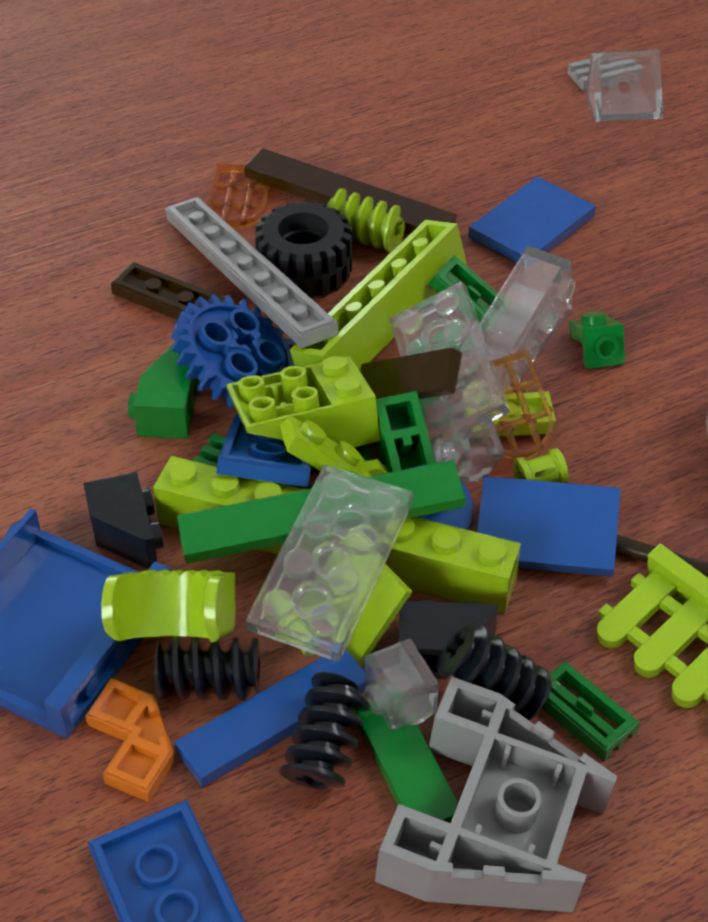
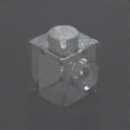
M491 416L453 418L432 446L436 463L450 460L455 461L459 478L463 483L483 481L484 476L491 472L505 454Z
M411 638L365 656L366 699L370 702V709L376 716L382 714L391 731L405 725H418L437 712L439 682Z

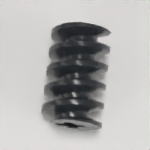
M478 623L465 626L454 634L444 648L437 664V671L442 676L446 677L453 674L452 677L500 693L516 704L514 710L527 720L532 719L541 710L552 687L551 675L547 669L535 665L531 658L521 655L518 649L505 644L501 637L490 634L485 626Z
M173 636L168 650H163L160 640L158 641L155 657V688L160 699L168 698L173 686H175L179 699H188L193 685L200 700L208 699L213 686L219 700H227L233 686L240 701L248 699L252 687H255L258 694L260 680V644L258 638H252L247 652L242 651L238 637L232 638L228 651L222 650L219 640L210 643L208 651H203L199 637L192 638L188 650H183L179 636Z
M318 672L312 676L311 683L313 688L309 689L304 698L307 707L303 708L298 715L301 726L296 727L291 735L292 742L295 745L289 746L285 752V760L288 764L283 765L279 772L281 776L289 781L308 788H342L345 786L346 781L342 776L334 772V768L351 767L352 760L341 753L340 750L341 748L355 749L358 746L357 739L346 733L347 729L360 731L365 725L361 718L353 714V711L367 712L370 710L371 704L367 699L359 695V686L355 682L336 673Z

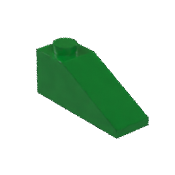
M174 343L140 376L137 392L130 393L128 416L135 419L137 436L188 439L200 380L198 378L187 379L185 377L190 368L177 365L176 362L181 354L171 350Z
M417 391L376 399L380 441L374 443L380 462L389 469L390 473L421 465L435 464Z

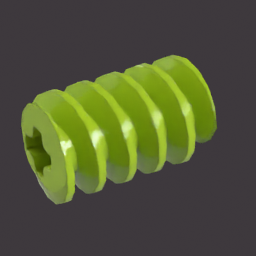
M340 188L335 196L330 199L326 207L339 210V215L347 217L348 224L352 228V241L358 240L362 245L371 244L375 249L385 248L388 253H391L401 244L405 231V221L400 217L401 208L399 205H393L388 214L386 201H380L376 208L373 209V197L367 196L360 205L361 197L359 193L353 192L347 201L346 189Z

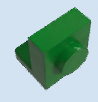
M603 311L586 312L582 314V319L569 321L570 337L582 344L583 364L586 368L593 369L621 365L625 362L622 323L606 316V312Z

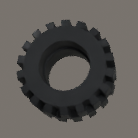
M302 201V203L297 204L294 202L287 203L284 207L278 206L272 209V213H265L261 217V222H258L255 227L256 250L310 298H314L315 295H328L330 290H338L342 287V282L348 281L350 272H352V228L348 224L347 217L339 215V210L327 208L322 203L311 204V202Z

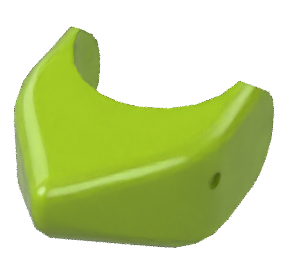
M153 569L110 575L105 581L101 601L102 624L107 635L114 640L123 641L132 638L189 636L208 638L212 643L229 636L234 631L236 605L235 573L233 572L224 573L220 570H187L185 572L174 570L171 572L169 570L156 571Z

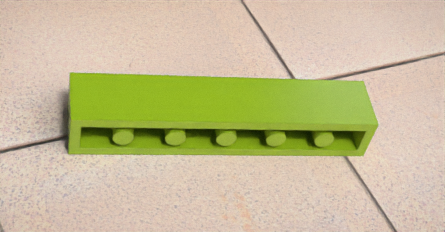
M432 220L423 221L328 312L337 321L338 335L302 349L295 344L290 349L294 366L303 367L320 363L326 358L333 356H351L360 371L362 364L370 362L438 293L428 283L453 255L465 265L467 264L458 224Z

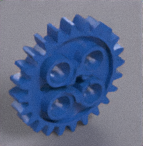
M215 294L211 295L208 302L204 298L199 297L195 304L188 303L175 322V329L170 337L175 340L171 350L181 354L176 362L177 365L190 368L185 377L187 379L198 378L201 381L197 388L199 391L207 388L213 390L212 400L214 401L219 399L221 395L226 397L228 407L230 408L234 404L227 391L226 384L238 382L246 376H264L281 372L286 367L294 366L290 349L295 342L292 339L283 338L285 332L279 327L275 328L272 325L273 321L269 317H262L261 309L258 306L252 311L248 309L244 299L241 300L239 305H235L230 295H226L221 303Z

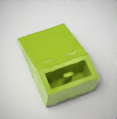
M333 356L326 358L320 363L303 367L289 366L281 372L264 376H246L238 382L226 384L227 391L247 433L283 440L279 425L290 414L303 423L305 420L314 422L325 432L328 438L338 444L340 441H345L353 447H358L380 441L376 396L351 356Z

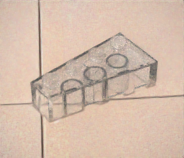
M531 246L526 247L462 351L456 391L469 396L515 393L523 375L572 310V295L576 285V280L572 279V261Z

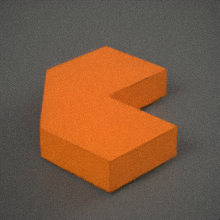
M111 678L85 715L88 726L124 740L102 774L104 783L150 803L175 763L174 752L166 733L155 695Z

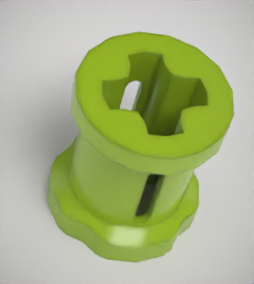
M558 448L549 449L547 455L525 460L523 457L513 459L512 471L514 479L568 483L569 481L567 464L562 452Z

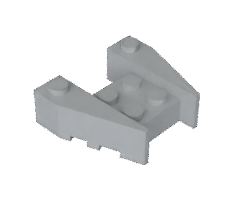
M451 676L434 718L429 748L432 752L473 767L451 823L398 804L379 849L374 882L425 902L573 913L587 875L559 865L557 862L576 805L604 814L617 775L585 753L581 757L554 739L555 732L540 721L534 725L514 710L516 704L500 693Z

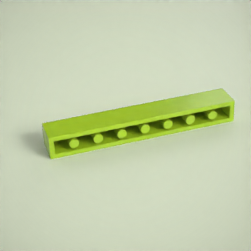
M175 456L170 457L153 487L159 524L178 529L177 515L306 490L282 483L216 474L217 467ZM418 517L350 530L354 531L411 590L461 603L477 602L480 604L498 605V612L506 613L517 580L521 543ZM348 531L259 550L324 567Z

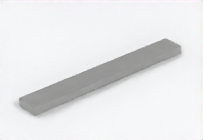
M196 197L165 208L167 220L301 349L339 334L335 319L200 198Z

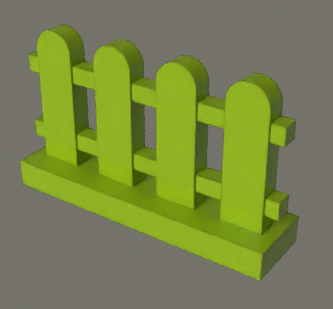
M660 543L648 554L647 577L638 573L631 579V587L634 589L614 608L606 603L598 610V617L602 620H600L597 626V639L602 646L611 649L618 648L629 640L638 647L634 654L635 671L642 677L653 678L666 669L676 677L672 684L673 701L680 707L692 708L697 706L703 699L708 702V647L689 666L679 660L677 656L697 637L708 644V577ZM659 609H662L671 617L651 637L639 629Z

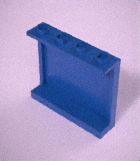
M31 508L18 523H14L8 529L6 536L0 542V707L68 739L90 710L111 678L114 679L145 638H132L123 641L114 640L105 632L101 614L102 592L106 579L110 575L139 571L41 530L37 512ZM156 561L148 569L171 571L170 567Z

